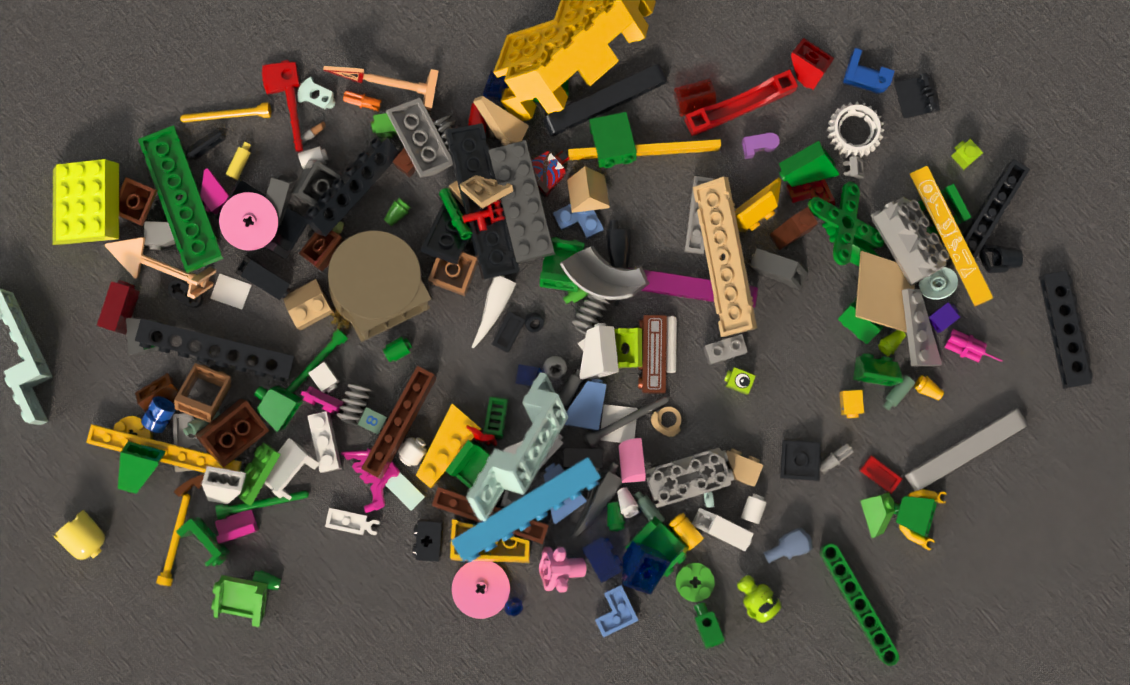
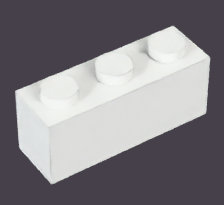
M325 411L308 415L320 473L342 469L330 412Z

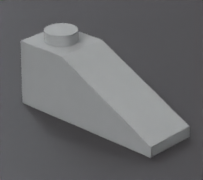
M168 222L144 223V245L149 247L150 250L160 251L161 247L168 248L176 244Z

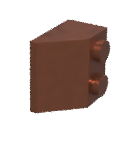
M125 178L119 192V216L143 226L157 190Z
M332 230L327 236L319 235L315 232L299 254L323 271L329 266L336 249L345 240Z

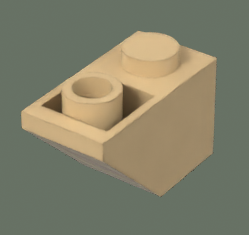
M732 448L730 451L726 450L727 463L732 470L734 479L755 487L763 467L759 463L760 460L749 456L747 459L741 456L742 452Z

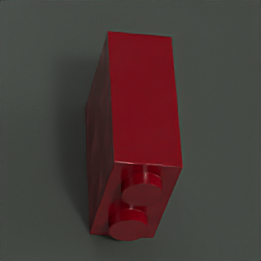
M118 280V283L111 281L96 326L126 335V318H132L140 291L134 289L135 285L122 280Z

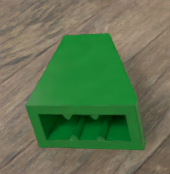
M820 141L779 163L781 168L779 174L784 182L788 181L792 187L840 175L834 160Z
M128 441L120 452L118 489L137 494L161 462L165 451Z

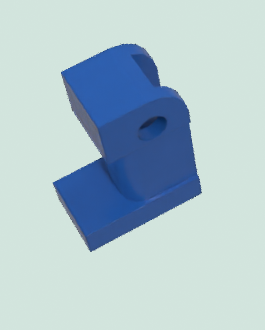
M855 48L851 54L843 83L879 94L886 91L892 82L895 71L884 67L875 70L859 65L862 50Z

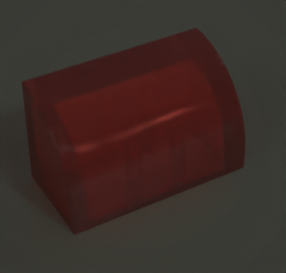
M710 78L674 88L680 117L703 107L716 104V92Z

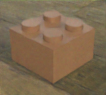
M462 253L456 265L436 257L428 281L430 284L466 296L478 265L477 258Z

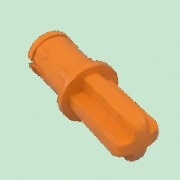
M345 91L343 96L344 102L378 112L382 100L350 91Z

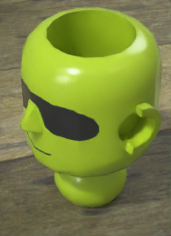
M746 575L738 581V589L746 594L743 598V603L747 609V614L751 618L764 623L780 611V600L766 584L756 585L753 577L750 575Z

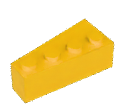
M451 404L416 474L430 488H433L446 473L445 470L468 440H474L473 433L466 429V425L473 426L480 431L483 430L453 404Z
M452 519L451 540L475 525ZM514 536L505 542L501 539L496 542L497 546L488 552L485 549L479 552L480 557L474 560L529 563L530 541ZM451 542L450 559L462 561Z

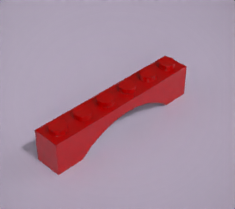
M789 69L742 94L691 112L685 116L684 121L691 136L694 137L794 93L798 85Z

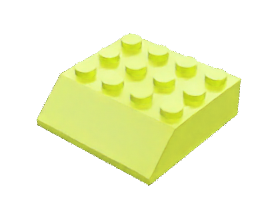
M101 159L57 164L53 169V245L119 239V163Z

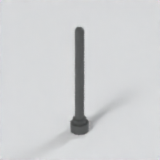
M665 395L597 432L596 430L593 432L590 430L584 434L591 447L597 445L601 440L600 438L668 403L669 397Z

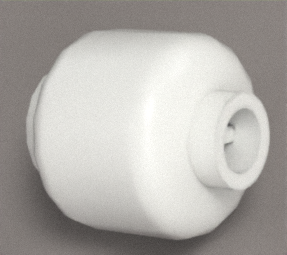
M418 437L416 439L408 438L398 450L399 459L407 466L418 465L427 454L426 443Z

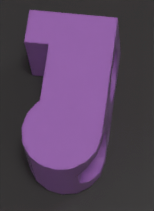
M775 133L759 134L742 139L745 159L753 158L755 152H772L779 145V137Z

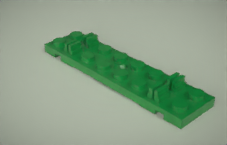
M174 125L138 139L174 241L181 255L185 271L189 273L224 259ZM178 195H183L181 200H177Z

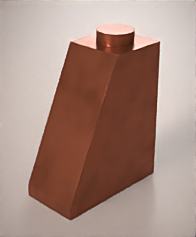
M807 207L792 216L769 235L780 251L812 231L818 222Z

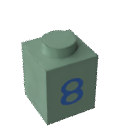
M366 407L358 425L380 435L388 417Z

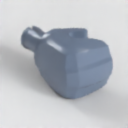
M797 528L781 536L778 539V546L763 553L768 563L782 556L791 559L792 556H800L810 552L813 549L812 538L803 528Z

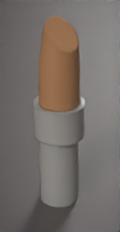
M321 122L304 132L305 134L301 136L303 140L302 145L321 132L326 126L325 122Z

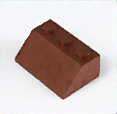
M239 399L196 433L195 436L222 467H225L270 430L248 401Z

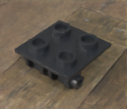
M923 73L920 77L894 83L903 119L940 111L931 74Z

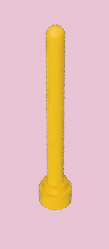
M266 102L261 103V105L255 108L185 114L180 119L182 122L252 115L270 118L272 112L270 103Z
M184 494L182 497L164 570L158 575L157 584L172 586L171 570L180 536L176 531L184 524L191 498L189 494Z

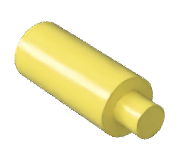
M244 142L242 147H238L226 172L227 176L236 180L239 179L251 154L249 152L250 144Z

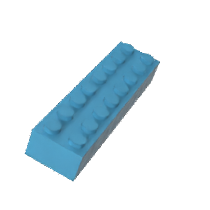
M586 458L487 518L486 521H482L454 538L451 542L462 561L468 560L470 563L480 557L479 552L485 549L488 552L497 546V541L502 539L505 542L513 537L514 534L512 532L515 530L523 531L531 526L530 521L536 518L539 521L548 515L547 511L551 508L556 511L565 505L563 501L566 499L574 500L582 495L581 490L587 487L590 490L599 484L597 480L600 479V476L590 459Z

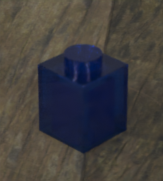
M519 364L515 383L521 386L532 387L533 381L540 372L542 373V370L538 367Z

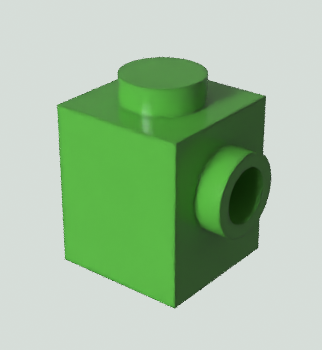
M387 113L373 115L374 121H371L373 133L376 132L377 136L388 139L398 135Z

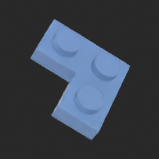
M571 204L553 212V216L561 231L576 223H579L586 239L604 231L594 210L572 213Z
M622 585L604 593L612 611L595 619L603 637L638 621Z

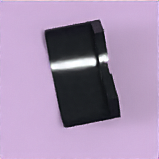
M239 180L226 202L233 196L244 192L257 193L265 198L266 195L246 182ZM287 208L282 224L278 226L275 236L264 247L287 259L308 223L303 219V216ZM220 212L218 213V215H217V217H216L218 220H219V217H220ZM249 216L247 219L244 218L243 221L246 222V226L249 227L250 224L254 225L251 216Z

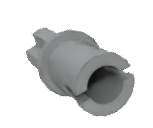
M845 444L836 452H831L830 456L821 461V472L826 474L836 465H841L840 462L854 452L849 444Z

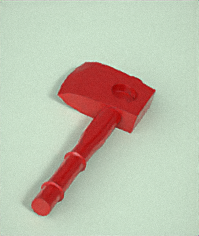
M285 60L281 61V63L262 66V80L266 94L285 91L296 152L303 151V140L301 139L294 89L300 87L296 62Z

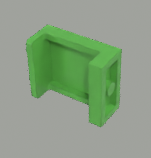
M222 575L213 587L215 598L213 599L211 609L214 610V617L218 618L220 613H227L252 618V626L260 627L265 616L268 584Z

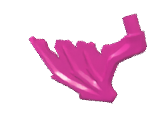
M367 448V451L341 452V455L347 460H361L354 463L352 468L356 473H362L360 478L364 480V483H373L370 487L373 503L364 506L365 512L368 513L383 508L385 506L383 488L391 477H397L400 472L394 462H391L382 480L361 469L371 449Z

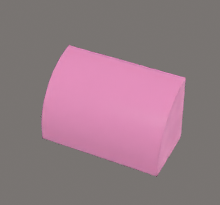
M634 438L622 442L618 446L622 483L645 481L642 438Z

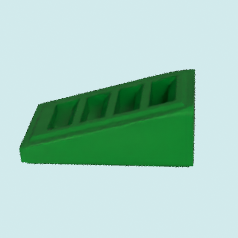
M489 397L483 433L494 435L495 439H503L509 399ZM493 404H495V405H502V406H503V409H502V408H495V407H492V406H493ZM491 413H502V416L491 415ZM490 420L501 421V423H490ZM489 428L499 429V431L489 430Z

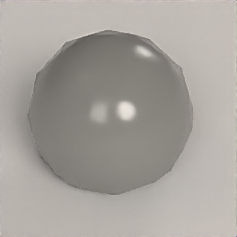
M552 356L544 362L543 372L547 374L548 378L557 380L566 374L567 364L563 358Z

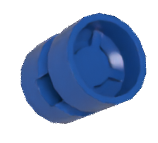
M154 397L141 419L142 425L155 433L164 432L169 420L176 411L175 405L164 397Z

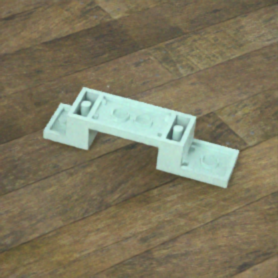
M0 288V320L2 319L11 330L9 332L10 337L19 347L17 350L19 356L25 360L5 370L6 377L4 379L14 392L13 399L16 404L20 405L22 409L21 416L24 421L28 422V424L43 425L48 420L32 387L53 378L14 294Z
M539 373L538 377L533 381L528 394L523 399L522 403L533 425L527 431L522 444L517 448L516 454L495 449L488 458L482 472L479 473L475 484L468 492L467 499L479 520H487L504 489L525 495L568 419L561 399L555 393L545 373Z

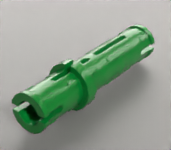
M449 188L442 189L439 192V196L452 219V225L458 230L461 239L466 240L470 238L472 231L467 222H463V214Z

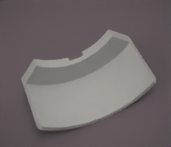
M594 245L575 253L560 263L562 269L573 283L585 292L603 299L617 300L629 298L650 284L642 266L634 269L612 267L609 265L610 263L598 254Z

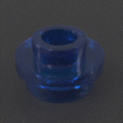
M518 597L509 599L504 606L505 613L511 616H517L523 610L522 601Z

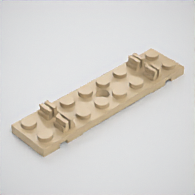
M721 177L695 186L693 191L695 202H698L699 206L697 213L703 236L716 313L719 314L720 318L718 322L721 337H726L756 329L757 325L753 310V297L750 294L735 216V203L732 200L728 177ZM723 253H724L725 256H726V257H725V260H722V254H723Z

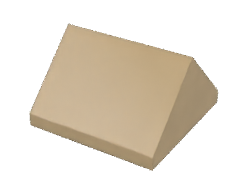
M585 166L567 180L572 213L610 208L605 175Z

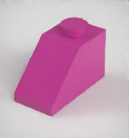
M208 168L205 169L200 195L204 201L206 211L208 213L211 211L216 215L220 212L229 194Z

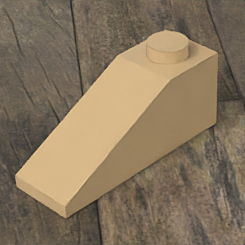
M483 96L474 99V104L495 137L501 140L502 145L505 146L522 141L529 125Z

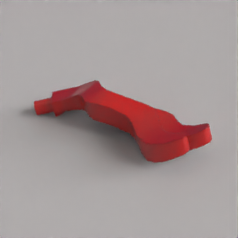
M466 425V429L473 433L474 439L480 440L488 446L490 443L495 447L497 446L498 442L494 435L482 433L475 427Z

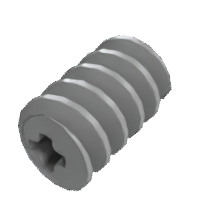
M588 294V298L591 301L584 300L583 302L586 307H580V311L583 314H576L579 321H572L575 329L585 335L588 329L594 328L593 323H599L596 317H603L600 310H607L604 303L610 304L603 298Z
M348 384L347 386L351 391H346L345 394L349 398L342 399L346 406L339 407L343 413H337V416L341 421L359 426L355 422V420L361 419L357 413H364L360 406L367 405L363 398H369L370 396L365 392L372 390L356 384Z

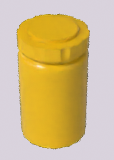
M681 513L673 518L668 525L672 527V530L679 539L689 547L688 550H691L704 537L691 521L685 517L686 515Z

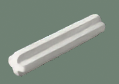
M674 316L667 317V373L676 372L677 318Z

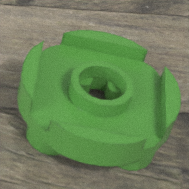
M693 562L686 564L679 570L676 575L675 584L680 595L686 600L700 602L711 595L715 580L709 568L701 563ZM696 576L697 580L700 581V584H698L696 588H693V584H690V580H693V578Z

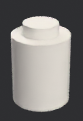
M320 146L298 153L303 169L309 160H317L323 165L326 164L325 160H328L326 150L321 149Z
M753 494L752 497L748 496L741 518L759 524L767 503L763 501L764 497Z

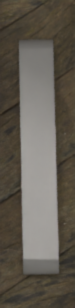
M1019 408L1014 409L906 473L905 477L914 491L921 490L1028 426V423Z

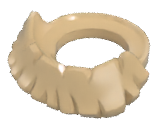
M664 407L658 412L654 411L651 416V424L661 434L673 437L681 431L679 427L681 415L673 407ZM667 411L673 412L676 416V423L669 428L661 424L662 415Z

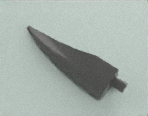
M614 462L610 464L608 469H601L599 473L600 479L597 480L599 484L591 490L583 514L571 536L572 540L598 517L621 487L622 478L614 474L619 465Z

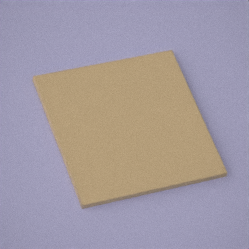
M861 251L855 317L907 333L902 290L915 289V284L910 286L897 262Z

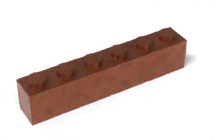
M419 366L416 367L361 468L362 470L382 480L437 379L433 373Z
M438 487L432 506L480 523L482 522V520L478 519L467 496ZM494 506L489 517L501 511L502 509ZM532 520L530 521L531 526L523 531L517 529L512 532L515 535L543 544L549 525Z

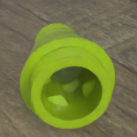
M896 330L881 339L880 344H878L879 350L886 356L894 354L906 337L905 332Z

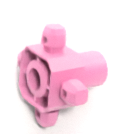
M544 547L539 564V574L545 590L552 591L556 587L559 592H566L569 578L585 576L586 563L584 558L567 559L566 551L563 547H558L555 551L551 547Z

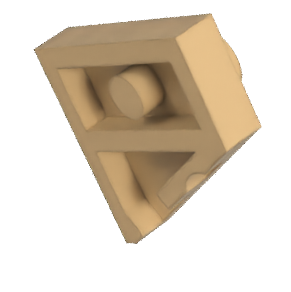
M477 175L460 184L461 190L481 208L513 192V187L509 183L503 186L499 185L497 180L485 179Z

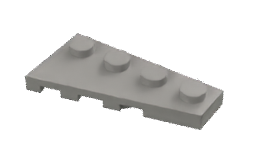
M902 290L911 366L942 365L921 290Z

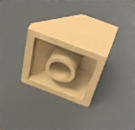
M317 279L290 292L283 298L288 313L299 330L334 313Z

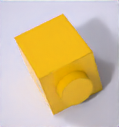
M862 390L840 392L841 415H847V418H859V414L864 413Z

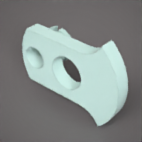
M312 77L306 79L298 89L297 98L299 103L308 101L323 109L333 108L336 104V100L333 98L334 93L315 84ZM319 90V97L312 99L313 91Z

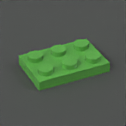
M264 442L261 446L257 447L254 453L255 457L245 468L246 477L242 491L238 495L244 503L250 506L281 455Z

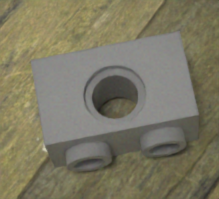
M742 334L703 347L709 365L748 353Z

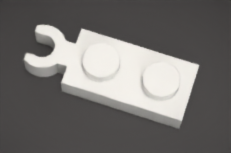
M329 508L325 527L364 535L365 530H367L370 534L376 535L378 532L373 531L371 527L373 524H380V521L372 520L368 522L367 515Z

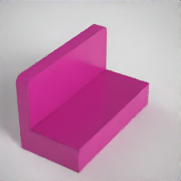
M252 509L231 515L227 519L215 521L219 536H216L218 544L259 531Z

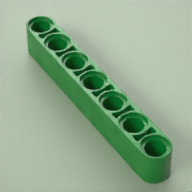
M826 543L822 545L820 556L877 657L886 665H895L899 660L898 651L841 551L834 544ZM828 547L834 549V555L830 558L825 554ZM842 564L844 571L842 574L837 575L835 567ZM851 581L854 585L853 590L847 592L845 584ZM857 599L863 600V606L860 609L855 608V601ZM868 616L873 618V623L870 626H866L864 623L865 618ZM881 633L883 640L880 643H875V635ZM887 651H891L893 656L890 660L886 661L884 654Z

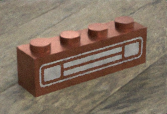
M644 315L643 320H639V328H642L643 339L642 367H638L639 370H642V377H638V389H642V393L665 394L667 316Z

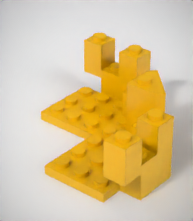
M561 0L554 20L508 34L493 71L497 78L505 75L504 81L509 86V88L505 89L501 99L503 106L510 114L521 121L532 119L536 109V104L532 100L534 98L538 99L548 114L563 110L568 95L561 85L578 71L585 82L591 86L619 62L608 44L621 32L628 43L643 40L649 27L644 17L653 13L656 1Z

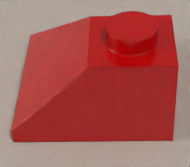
M804 38L791 54L797 80L804 87L814 90L835 59Z

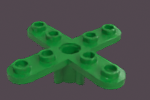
M851 181L845 183L842 187L839 208L819 197H813L808 202V208L811 213L825 221L822 223V226L830 236V242H834L833 258L839 265H846L850 262L854 238L875 249L884 245V240L877 229L857 219L860 189L857 184Z

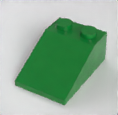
M865 353L862 356L856 357L853 380L885 386L903 383L898 362H893V358L881 357V359H875L874 355Z

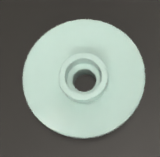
M947 267L919 282L921 293L925 297L935 300L950 296L958 286L956 273Z

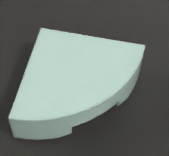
M712 491L704 493V504L706 507H714Z

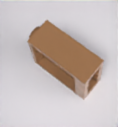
M195 363L174 399L175 409L211 423L231 387V377L224 372H217L206 365ZM198 378L222 387L212 406L188 398Z

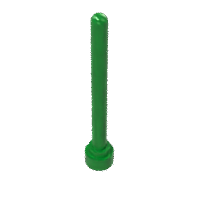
M337 328L332 333V340L286 390L294 393L307 379L308 373L318 367L337 345L344 344L349 338Z
M305 490L290 493L289 495L292 497L290 500L284 496L282 498L276 496L254 501L251 506L246 503L233 506L225 505L224 503L215 506L218 520L227 519V516H230L232 513L304 499L309 496V492Z

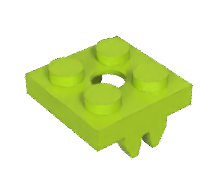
M642 328L614 329L618 368L642 367ZM624 343H627L630 347L627 354H623L621 351Z

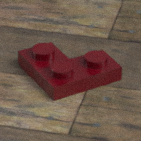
M825 179L793 187L790 184L786 185L792 203L819 197L835 206L834 197Z

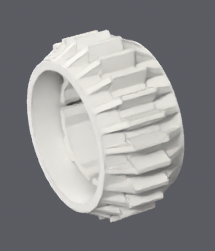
M849 102L847 106L842 105L841 109L838 108L835 111L836 114L831 116L832 120L828 122L830 127L827 128L830 134L827 137L831 138L830 144H834V150L838 149L840 155L844 153L846 157L858 155L862 158L864 154L868 156L870 151L873 152L876 149L875 146H879V140L883 138L881 134L884 132L881 126L884 123L880 122L881 116H877V110L873 111L871 109L872 106L867 107L865 103L859 105L858 102L853 105ZM847 117H864V120L868 122L870 135L865 143L860 145L847 144L846 139L842 137L840 126Z

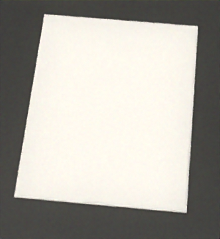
M219 274L211 299L243 309L251 284Z

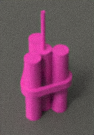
M952 329L944 347L960 354L962 358L967 357L978 363L984 354L998 361H1003L985 353L987 343L973 338L974 336L971 334L966 335L955 329Z

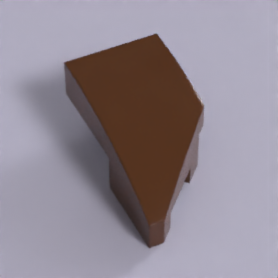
M204 474L186 481L173 492L178 497H182L194 485L198 489L203 488Z

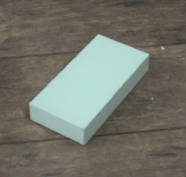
M399 472L397 477H391L386 483V486L411 511L425 498L401 472Z

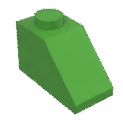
M889 492L860 500L872 538L884 534L895 512L894 501L890 497Z

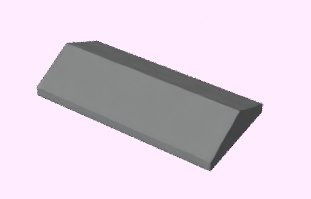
M421 98L386 110L420 178L435 175L453 165L452 158Z

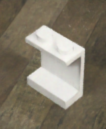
M289 438L278 451L281 455L264 483L270 489H273L272 492L279 498L284 496L288 500L292 497L284 488L305 463L314 470L319 465L301 445Z

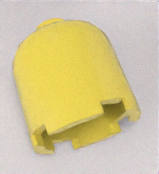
M85 510L78 513L71 523H66L53 536L73 557L79 560L87 559L90 556L95 558L102 552L100 547L105 541L103 531Z

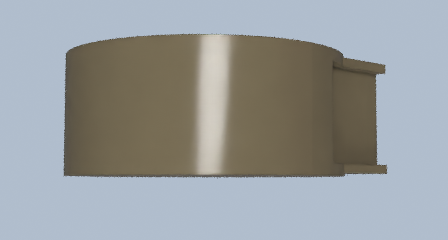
M365 231L346 239L334 252L328 269L331 300L337 311L346 320L351 322L361 342L430 309L428 301L431 300V297L420 279L421 273L418 259L410 246L399 237L383 231Z

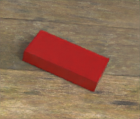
M870 455L859 470L890 494L893 493L903 479L872 455Z

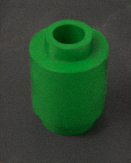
M401 336L385 345L386 347L382 350L389 362L393 360L396 362L410 354L412 346L407 338L403 339Z

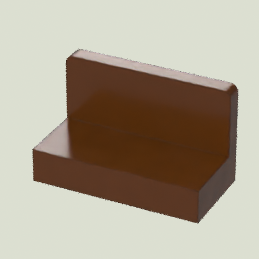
M166 373L135 392V396L139 406L146 412L152 399L157 396L164 397L175 404L174 399L179 391L174 386L172 377Z

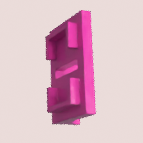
M309 386L306 392H301V395L305 396L304 401L313 405L318 402L324 405L323 410L332 414L335 411L340 412L341 409L339 407L344 404L343 401Z

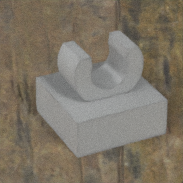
M858 156L849 157L850 161L843 162L844 166H850V170L844 172L845 176H852L857 179L865 178L864 160Z

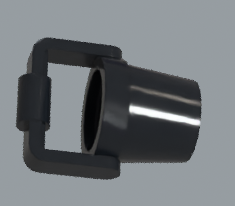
M990 245L983 246L979 252L982 265L988 273L1007 272L1008 269L1021 267L1023 263V253L1018 248ZM985 252H993V253H992V264H993V266L990 265V261H989L988 256H987V254H986Z

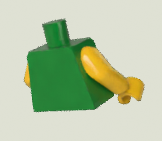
M921 489L909 493L908 496H903L901 504L894 502V514L898 515L896 523L900 524V531L909 540L922 545L927 550H931L926 544L928 541L934 543L935 541L928 537L937 503H946V501H941L940 495H947V493H936L935 491Z

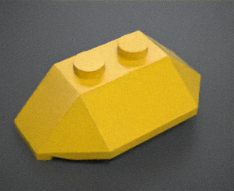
M779 177L736 209L735 216L738 231L746 232L749 229L753 231L761 225L759 222L762 219L768 220L776 214L774 210L778 207L781 179Z

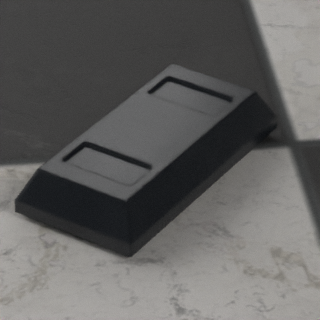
M509 311L491 345L509 353L525 323V319Z

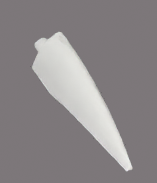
M505 276L493 278L487 292L482 321L472 348L476 347L495 324L513 292L516 283L506 279Z

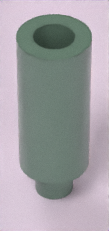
M904 375L903 383L895 385L885 397L886 402L883 407L887 410H890L892 406L896 407L914 386L915 382L909 376Z
M217 411L214 419L220 415L219 411ZM196 418L188 422V427L184 428L183 431L185 435L191 433L195 435L207 426L209 422Z
M640 490L634 494L638 500L637 504L649 521L654 516L661 522L665 520L647 494L643 496Z

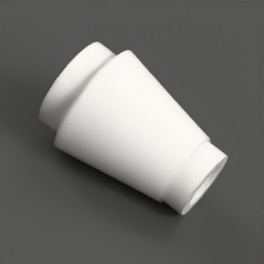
M628 488L619 489L617 494L621 514H624L625 518L637 515L639 513V505Z

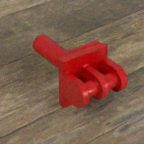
M501 200L488 205L487 210L462 215L463 222L477 220L479 230L484 231L487 230L485 218L490 217L491 224L505 220L506 218L502 214L504 210L500 206Z

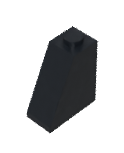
M244 257L235 271L236 274L278 300L285 298L290 290L288 282L247 257Z

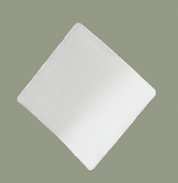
M604 404L601 429L638 410V408ZM637 419L600 438L601 441L622 443L626 440L634 439Z

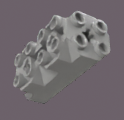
M902 197L895 202L892 201L886 204L882 211L878 210L871 215L874 225L910 286L946 266L949 254L942 246L937 234L926 232L929 220L925 217L916 200L910 201Z
M719 447L645 470V474L649 473L650 475L646 479L653 500L658 501L655 507L669 505L731 485L734 476L732 470L727 469L726 462L728 457L725 450L721 451Z

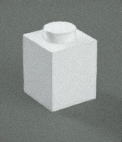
M325 362L308 373L323 393H331L338 387L337 384L340 382Z

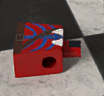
M563 150L555 157L550 151H546L532 160L539 189L546 197L566 174V170L562 165L569 160V157Z

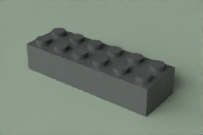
M524 140L490 149L489 154L497 183L503 186L509 183L513 187V192L502 197L501 202L516 262L520 264L555 255L527 141Z

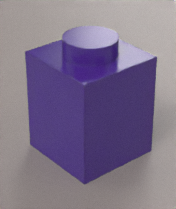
M949 302L928 316L930 324L937 333L942 332L960 318L958 309L953 304L950 305Z

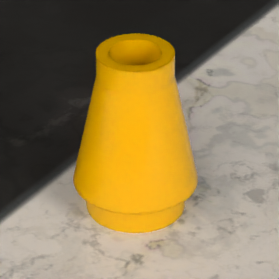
M921 375L914 384V388L918 393L936 400H940L944 394V391L928 376Z

